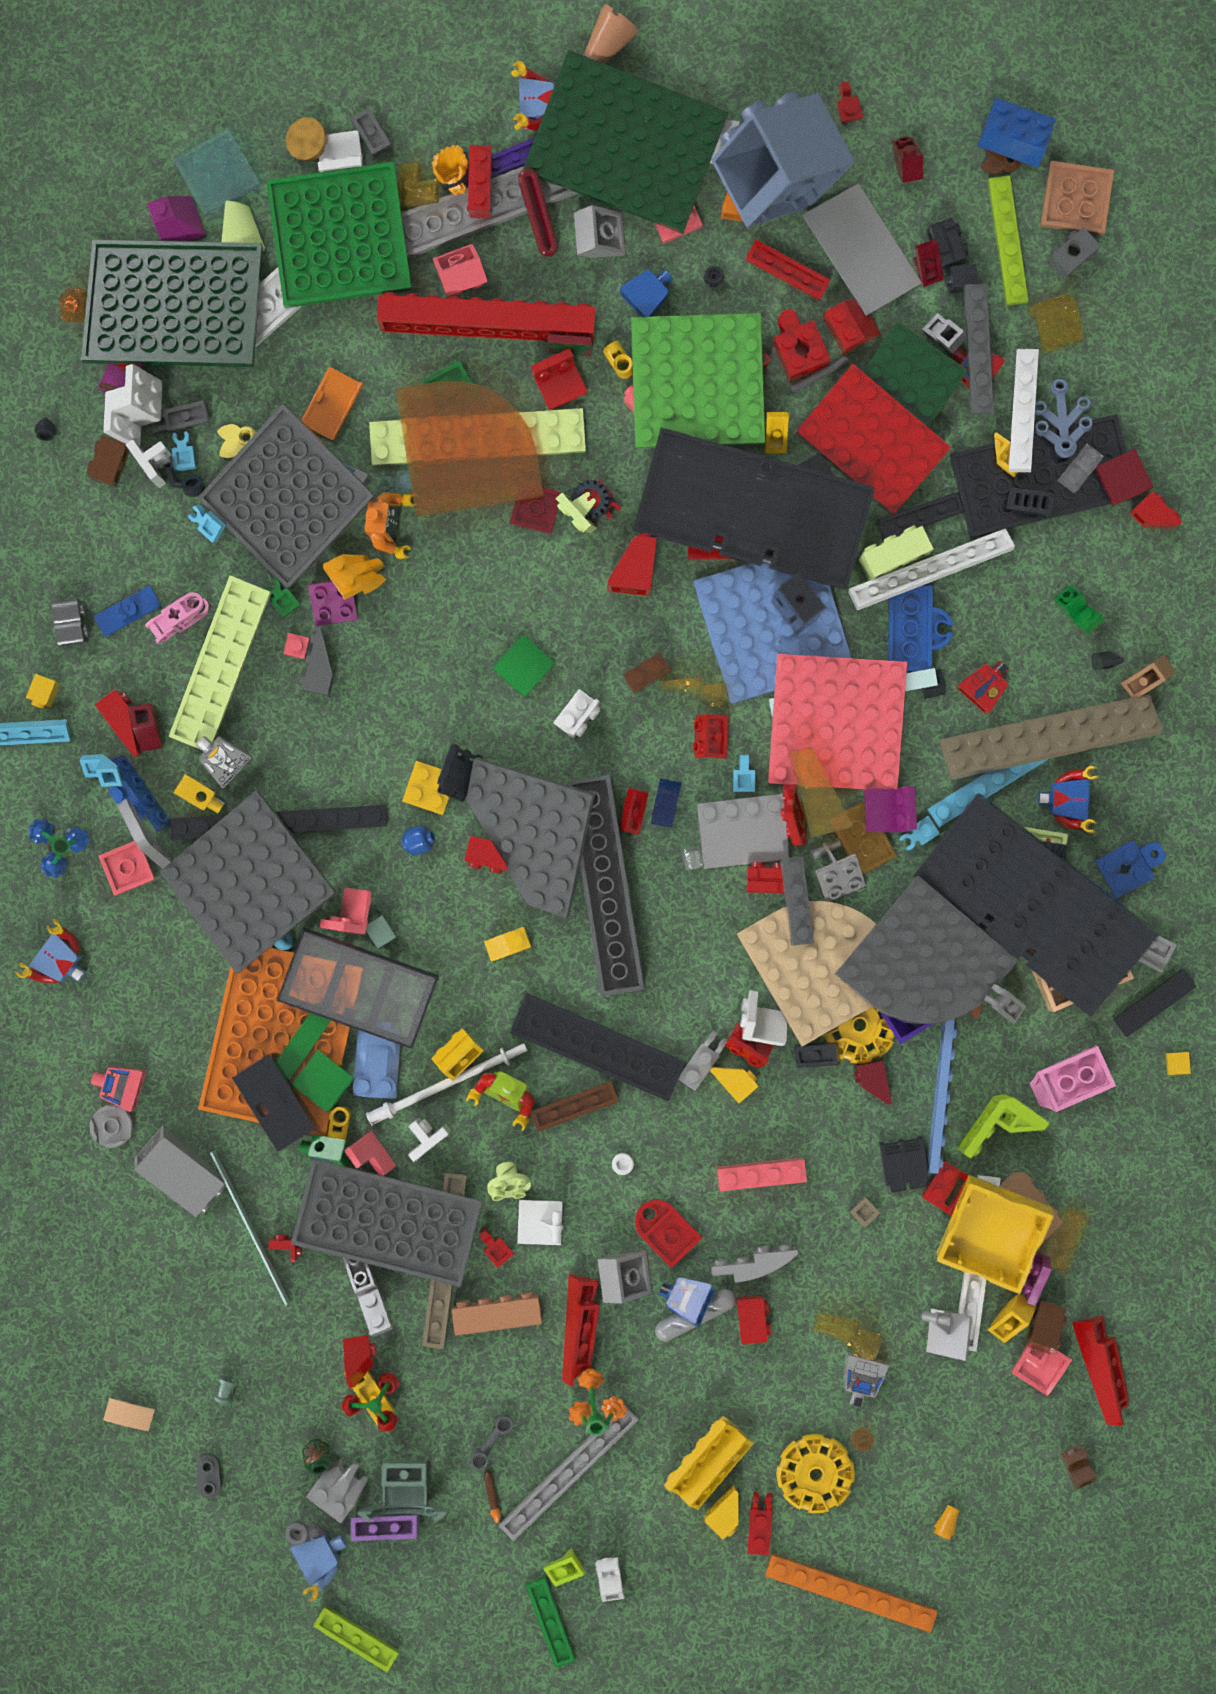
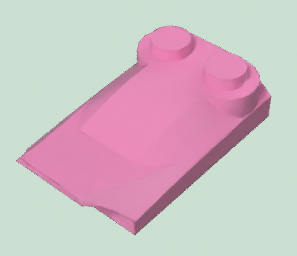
M1097 1045L1084 1049L1074 1056L1038 1071L1030 1082L1039 1106L1049 1108L1055 1112L1116 1086Z

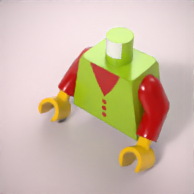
M501 1071L493 1074H483L475 1087L470 1089L466 1101L474 1099V1106H476L482 1093L504 1103L519 1111L520 1114L513 1122V1126L515 1127L517 1123H520L523 1131L530 1121L528 1116L534 1104V1097L530 1094L528 1086Z

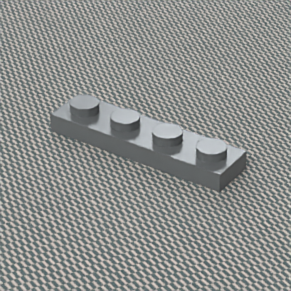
M803 857L780 859L791 946L814 943Z

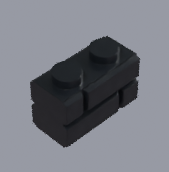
M949 218L928 226L926 233L929 241L935 239L938 242L942 271L949 269L951 266L965 263L969 252L966 243L961 242V228L959 224L954 223L953 218Z

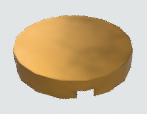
M308 117L294 122L286 136L288 151L293 157L303 162H311L319 158L325 151L324 147L328 141L327 131L324 126L317 120Z

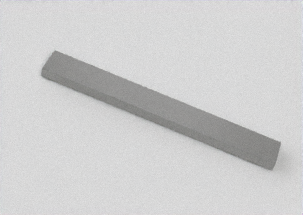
M625 1403L624 1405L627 1407L625 1418H620L617 1421L611 1420L610 1429L605 1430L599 1436L590 1435L499 1523V1527L513 1541L639 1420Z

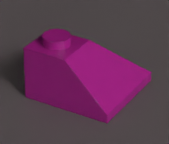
M165 196L147 203L161 241L192 242L206 236L191 196Z

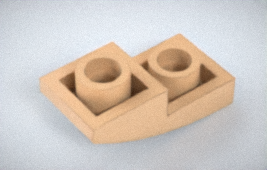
M109 1398L103 1420L149 1431L155 1409Z

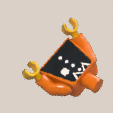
M384 492L376 498L375 502L368 503L365 533L371 538L376 549L389 554L395 553L398 559L409 558V556L404 554V550H411L408 545L396 547L401 513L400 504L402 502L404 506H417V504H412L410 501L411 497H417V495L406 493L402 496L399 493Z

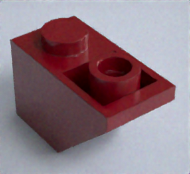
M903 136L898 138V140L891 141L897 172L902 183L924 179L923 154L913 137Z
M150 703L129 707L133 731L141 752L163 748L156 706Z

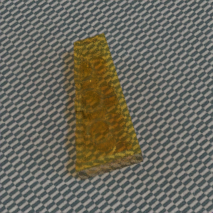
M809 746L789 751L808 835L814 837L853 827L813 748Z

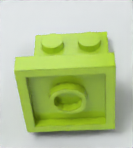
M1007 1094L996 1095L990 1100L957 1150L970 1159L973 1155L977 1156L983 1147L981 1143L985 1138H989L995 1130L993 1126L995 1124L1010 1133L1045 1130L1049 1122L1014 1097Z

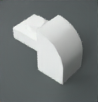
M618 1557L597 1560L596 1571L599 1578L602 1602L624 1599Z

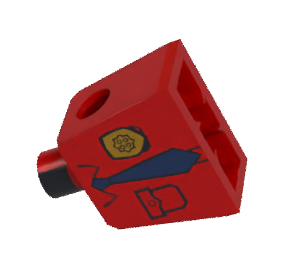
M1001 661L993 668L984 664L958 684L956 688L984 714H988L1008 685L1002 677L1009 668Z

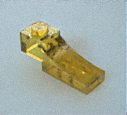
M703 676L660 681V692L691 694L704 699L705 704H710V707L723 706V702L727 701L725 682L704 685Z
M818 1312L813 1324L814 1331L838 1339L854 1351L855 1356H860L865 1360H875L880 1350L881 1334L860 1330V1321Z

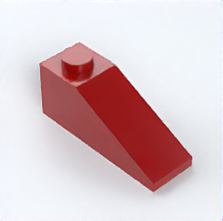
M115 689L97 702L95 706L131 754L138 758L141 756V751L132 727L129 710L131 699L124 691L120 692Z

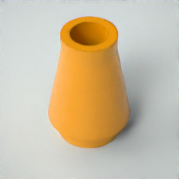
M947 1505L945 1511L934 1525V1533L950 1540L955 1534L960 1510Z

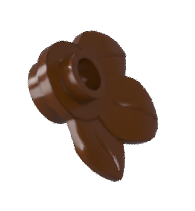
M984 149L989 157L981 164V168L984 171L998 174L1003 170L1014 172L1019 168L1020 161L1013 159L1014 162L1009 163L1007 161L1009 157Z

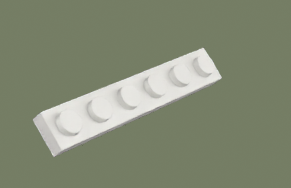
M1017 349L1009 472H1031L1039 349Z

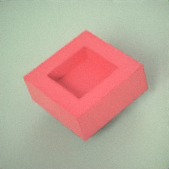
M288 633L283 654L306 659L310 638Z

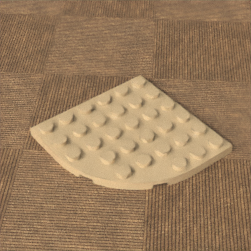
M809 901L814 943L791 946L786 907L737 933L738 938L801 1047L872 1007L840 980L835 973L876 923L861 912L842 904L826 901Z

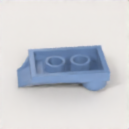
M376 1022L375 1027L401 1036V1033L394 1027L392 1022ZM358 1030L355 1079L353 1082L354 1096L397 1098L401 1045Z

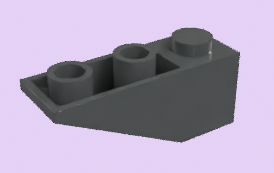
M317 626V630L313 631L310 643L313 646L311 652L307 653L305 664L308 667L306 673H303L301 676L300 685L303 686L302 689L306 692L330 697L335 675L324 631L321 627Z

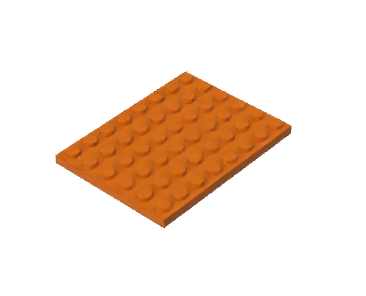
M271 947L239 974H236L233 968L230 967L198 1110L259 1123L232 1077L268 1054L273 1053L278 1058L309 1014V1012L277 1001L295 952ZM304 955L289 996L313 1005L316 1002L322 1005L337 962ZM346 964L330 1011L342 1015L345 1007L355 1010L364 968ZM330 1021L290 1079L291 1083L294 1082L317 1050H321L336 1064L342 1066L351 1027ZM295 1088L318 1124L317 1128L307 1134L326 1137L332 1109L329 1113ZM264 1102L259 1104L265 1115H268L270 1112Z

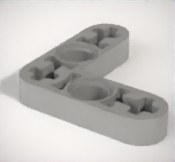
M125 799L117 804L139 849L162 869L165 868L173 860L168 852L149 836L134 805L129 799Z

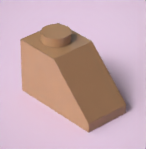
M1162 655L1121 684L1131 698L1140 697L1166 681L1176 671L1165 655Z

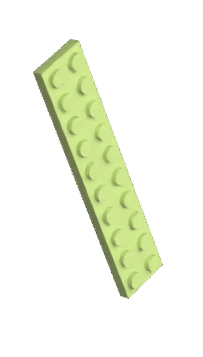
M583 408L369 422L372 466L586 452Z

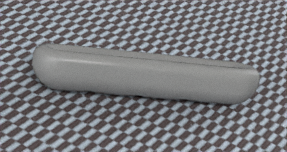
M723 1289L714 1293L701 1324L731 1310L736 1304L735 1294L729 1289ZM674 1314L656 1325L655 1334L659 1340L668 1342L695 1328V1326Z

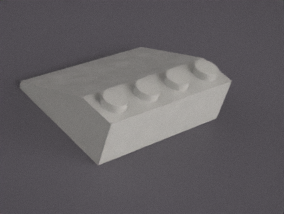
M783 794L696 805L704 869L752 864V862L778 861L789 858L788 837L786 834L787 823L781 817V808H784Z

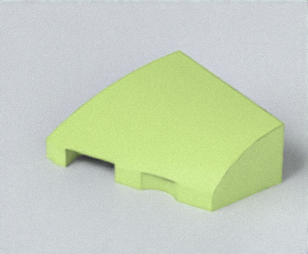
M226 201L222 242L262 243L263 251H265V246L250 207L241 203Z

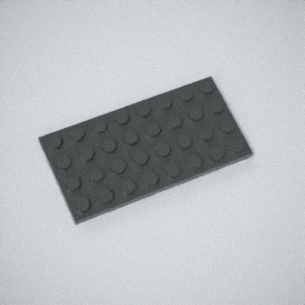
M313 1159L291 1244L461 1287L483 1200Z

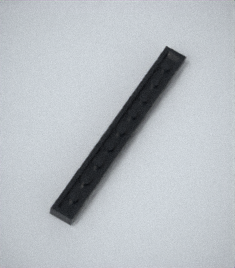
M386 805L276 812L291 833L387 827ZM226 815L170 818L171 840L199 839Z

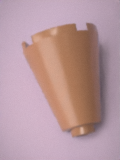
M604 4L583 56L606 64L637 35L639 30L621 13H613L612 10L614 8Z

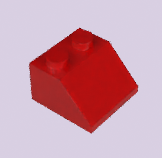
M855 298L843 301L824 313L823 320L843 355L881 335L871 315H865Z

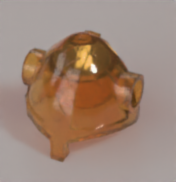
M76 286L60 294L59 308L61 314L59 317L68 323L85 322L87 291Z

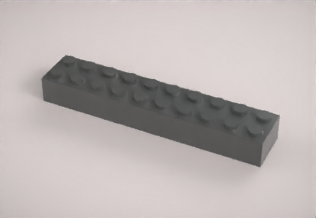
M610 774L567 781L568 786L595 794L580 867L601 996L643 990V978Z

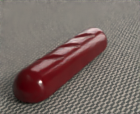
M525 168L518 175L521 194L538 251L545 257H551L558 250V242L540 180L536 171L531 168Z

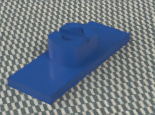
M148 586L93 617L104 637L158 609L161 607V604L151 586Z

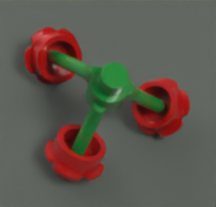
M383 1373L379 1378L381 1392L377 1398L372 1399L369 1403H362L358 1396L349 1394L342 1401L341 1408L347 1416L358 1414L362 1408H369L371 1412L378 1414L377 1424L379 1430L390 1432L398 1423V1417L391 1411H382L383 1404L381 1400L385 1393L391 1394L398 1389L400 1382L394 1374Z

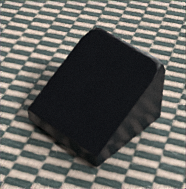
M940 670L935 671L938 685L922 688L924 699L945 695L946 686Z

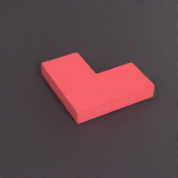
M372 1130L344 1150L356 1168L369 1161L379 1175L384 1176L396 1166Z

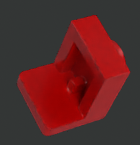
M275 1234V1238L269 1240V1249H291V1262H296L298 1256L302 1255V1247L292 1245L293 1237L288 1238V1234Z

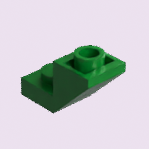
M1068 586L1054 598V601L1071 621L1087 634L1104 621L1100 613L1088 606L1084 595L1071 586Z

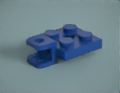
M1131 840L1095 860V863L1117 899L1154 879L1155 877L1150 869L1162 863L1166 859V855L1159 843L1150 842L1138 848L1134 840ZM1152 850H1156L1157 852L1155 857H1151L1150 855ZM1124 863L1125 866L1130 865L1131 869L1128 870V875L1119 873L1121 864Z

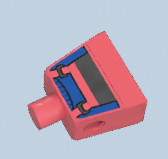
M112 1066L108 1067L106 1075L95 1072L91 1084L102 1087L100 1098L132 1112L136 1110L147 1070Z

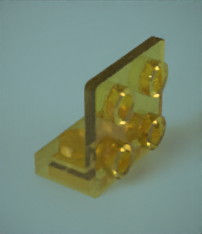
M1068 293L1027 307L1029 316L1036 320L1042 352L1048 353L1084 339L1077 300Z

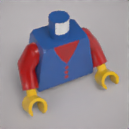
M1089 766L1086 770H1072L1061 775L1054 784L1050 785V792L1038 793V805H1050L1049 815H1054L1055 821L1067 829L1080 831L1084 829L1088 833H1095L1096 831L1088 829L1091 823L1097 824V822L1088 819L1089 779H1097L1099 777L1091 776L1090 774L1092 769H1097L1098 767Z

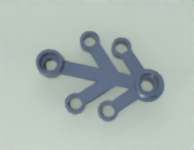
M1057 379L1051 385V394L1056 398L1058 417L1047 409V405L1043 401L1036 402L1035 415L1043 417L1059 429L1060 437L1048 429L1049 425L1045 421H1039L1036 424L1035 432L1039 436H1044L1055 445L1054 449L1058 456L1068 458L1076 452V442L1092 428V419L1090 417H1082L1079 421V427L1069 436L1068 428L1083 412L1089 410L1090 399L1087 397L1079 398L1077 406L1067 416L1065 396L1068 393V383L1063 379ZM1063 385V388L1058 389L1056 386ZM1085 402L1087 406L1083 407L1080 403ZM1038 406H1041L1044 409L1042 411H1038L1036 408ZM1088 422L1089 426L1085 427L1082 423ZM1044 426L1046 429L1041 431L1038 427ZM1068 444L1070 447L1065 449L1062 445Z

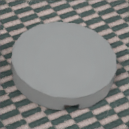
M106 1105L98 1109L90 1121V1133L93 1139L106 1148H116L125 1144L131 1138L134 1130V1121L131 1114L117 1105Z

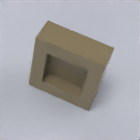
M865 1196L849 1210L864 1228L880 1214Z

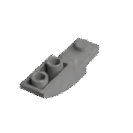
M792 1244L779 1245V1249H770V1246L757 1247V1251H753V1260H750L749 1257L736 1258L737 1261L728 1262V1259L715 1260V1263L710 1264L712 1276L733 1274L734 1282L748 1281L781 1268L797 1256L798 1251L796 1247H792Z
M343 1257L370 1335L375 1337L393 1329L384 1296L371 1265Z

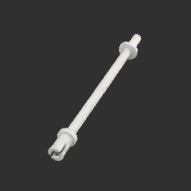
M524 1043L506 1052L502 1047L500 1048L501 1054L463 1071L454 1081L447 1078L393 1104L385 1102L382 1107L367 1112V1119L371 1126L384 1119H392L397 1111L500 1063L505 1062L507 1066L510 1065L509 1059L526 1052L527 1048Z

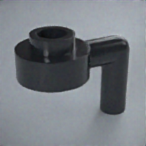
M165 464V471L171 487L181 488L185 495L191 497L198 496L203 492L204 485L199 476H189L184 480H179L176 477L173 464Z

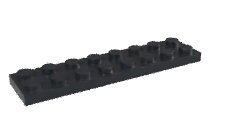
M526 993L510 1031L515 1036L668 1102L686 1062L529 993Z

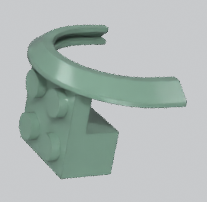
M384 1460L382 1463L383 1505L363 1507L358 1510V1515L365 1521H371L372 1518L394 1514L426 1515L433 1517V1521H438L447 1514V1508L427 1504L428 1460Z

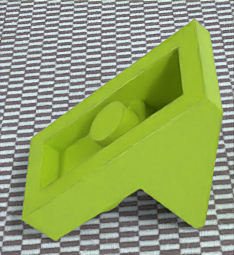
M572 1548L562 1558L548 1563L543 1568L555 1587L586 1574L583 1564Z

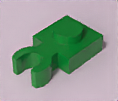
M274 578L273 581L276 583L275 589L271 590L267 585H264V589L272 592L271 595L275 596L270 601L281 616L285 618L301 605L288 588L281 591L280 582Z

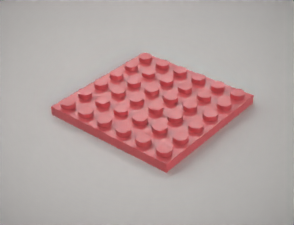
M777 654L768 783L897 790L907 662Z

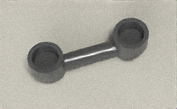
M503 1414L496 1417L495 1428L482 1447L474 1450L471 1454V1465L474 1469L483 1470L487 1467V1453L500 1434H507L513 1428L511 1417Z

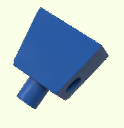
M646 270L620 287V295L640 317H653L669 297V291L665 286L673 279L666 270H663L657 277L650 270Z

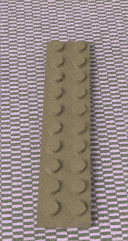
M1146 694L1140 697H1132L940 739L939 744L950 779L954 780L1162 734L1163 729L1150 694Z

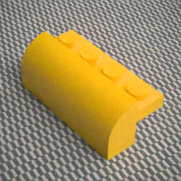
M723 1416L711 1425L709 1433L696 1443V1448L692 1453L683 1458L681 1466L668 1476V1481L664 1486L669 1492L678 1494L689 1507L699 1509L752 1447L754 1442L732 1421Z

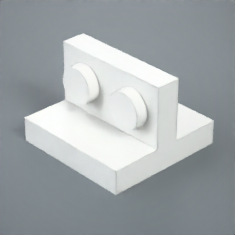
M134 440L128 442L126 446L150 480L159 488L165 485L166 482L157 469H163L165 464L171 463L172 454L167 447L160 441L144 452Z
M420 1117L410 1124L409 1128L421 1144L409 1153V1157L413 1162L450 1133L451 1129L445 1124L432 1134V1127L426 1119L421 1120Z

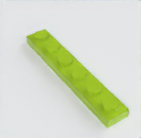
M1010 175L989 178L988 187L1006 306L1027 303L1028 294Z

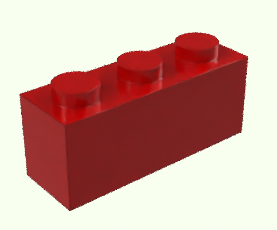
M469 145V218H491L492 149L491 146Z

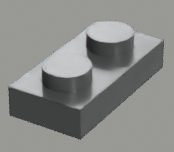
M369 108L351 118L353 125L373 157L392 147Z

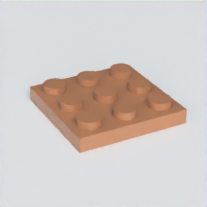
M1050 161L1040 227L1074 231L1076 229L1078 232L1085 227L1090 234L1103 236L1106 229L1114 170Z

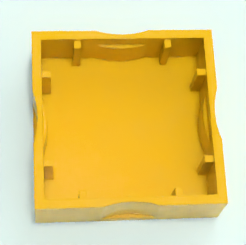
M969 1175L937 1249V1261L963 1272L979 1275L993 1284L1020 1294L1032 1267L1033 1257L1042 1244L1053 1219L1052 1207Z

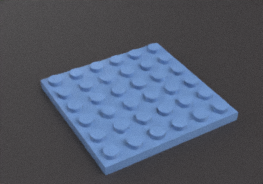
M762 563L760 567L747 564L693 581L730 704L774 691L777 654L852 658L830 586L805 579L826 608L817 621L796 635L771 603L777 588L793 577L792 575L768 569V564Z

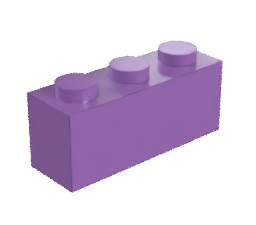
M420 1515L374 1517L371 1521H365L362 1517L351 1518V1541L420 1538Z

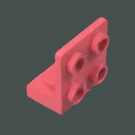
M344 888L340 917L330 916V920L321 919L320 928L365 934L368 925L369 907L371 905V891Z

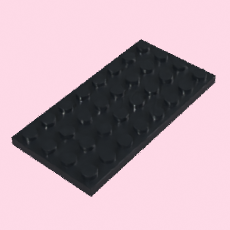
M1114 414L1093 419L1092 428L1076 442V452L1068 458L1058 456L1054 449L1055 445L1044 436H1039L1035 433L1033 435L1031 472H1018L1015 477L997 464L995 443L950 454L949 457L961 498L969 537L973 538L1003 529L1015 528L1110 505L1111 502L1095 467L1127 453L1118 415ZM1083 422L1082 425L1087 427L1089 423ZM1079 423L1073 424L1068 428L1069 436L1079 427ZM1059 429L1050 430L1060 437ZM1068 444L1062 445L1065 449L1070 447ZM1009 488L1055 494L1051 515L1047 518L1007 510L1006 504ZM1018 494L1015 496L1014 505H1018L1020 496ZM1028 496L1024 497L1023 506L1025 507L1027 506ZM1033 498V508L1036 507L1037 498ZM1042 499L1041 509L1045 508L1046 500Z

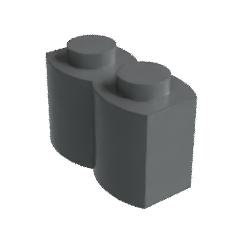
M79 599L52 602V613L58 645L68 646L87 643V637H90L88 625L84 624L83 616L87 615L85 604L81 603Z

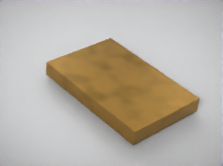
M865 801L829 819L847 856L856 854L862 875L897 857L885 832L866 831Z

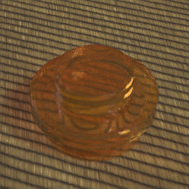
M863 1428L855 1430L851 1436L853 1447L859 1451L868 1450L873 1444L872 1434Z

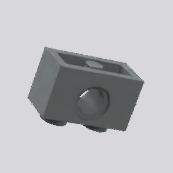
M1085 227L1079 232L1075 229L1067 236V242L1064 245L1059 243L1050 251L1051 257L1048 262L1064 280L1091 258L1101 247ZM1068 249H1074L1077 252V256L1069 254Z

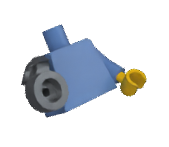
M299 1520L293 1521L286 1529V1539L292 1544L290 1549L308 1584H313V1587L304 1589L303 1595L311 1590L313 1595L308 1601H314L318 1597V1591L323 1590L331 1582L338 1570L340 1560L338 1551L347 1547V1543L342 1535L331 1540L327 1531L319 1524L312 1522L305 1524Z

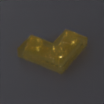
M418 162L399 165L398 193L401 209L439 203L440 182L436 179L421 181L422 165Z

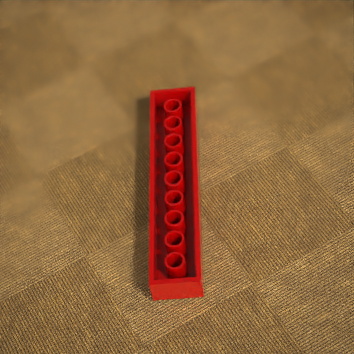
M386 292L384 295H378L377 322L381 332L547 342L548 335L555 334L590 337L592 344H594L595 307H591L587 303L570 306L566 302H558L557 305L548 304L546 301L526 303L525 300H514V302H505L504 299L494 298L492 301H483L479 297L464 300L459 296H450L447 299L440 298L438 295L419 297L417 294L409 293L406 296H397L396 293Z

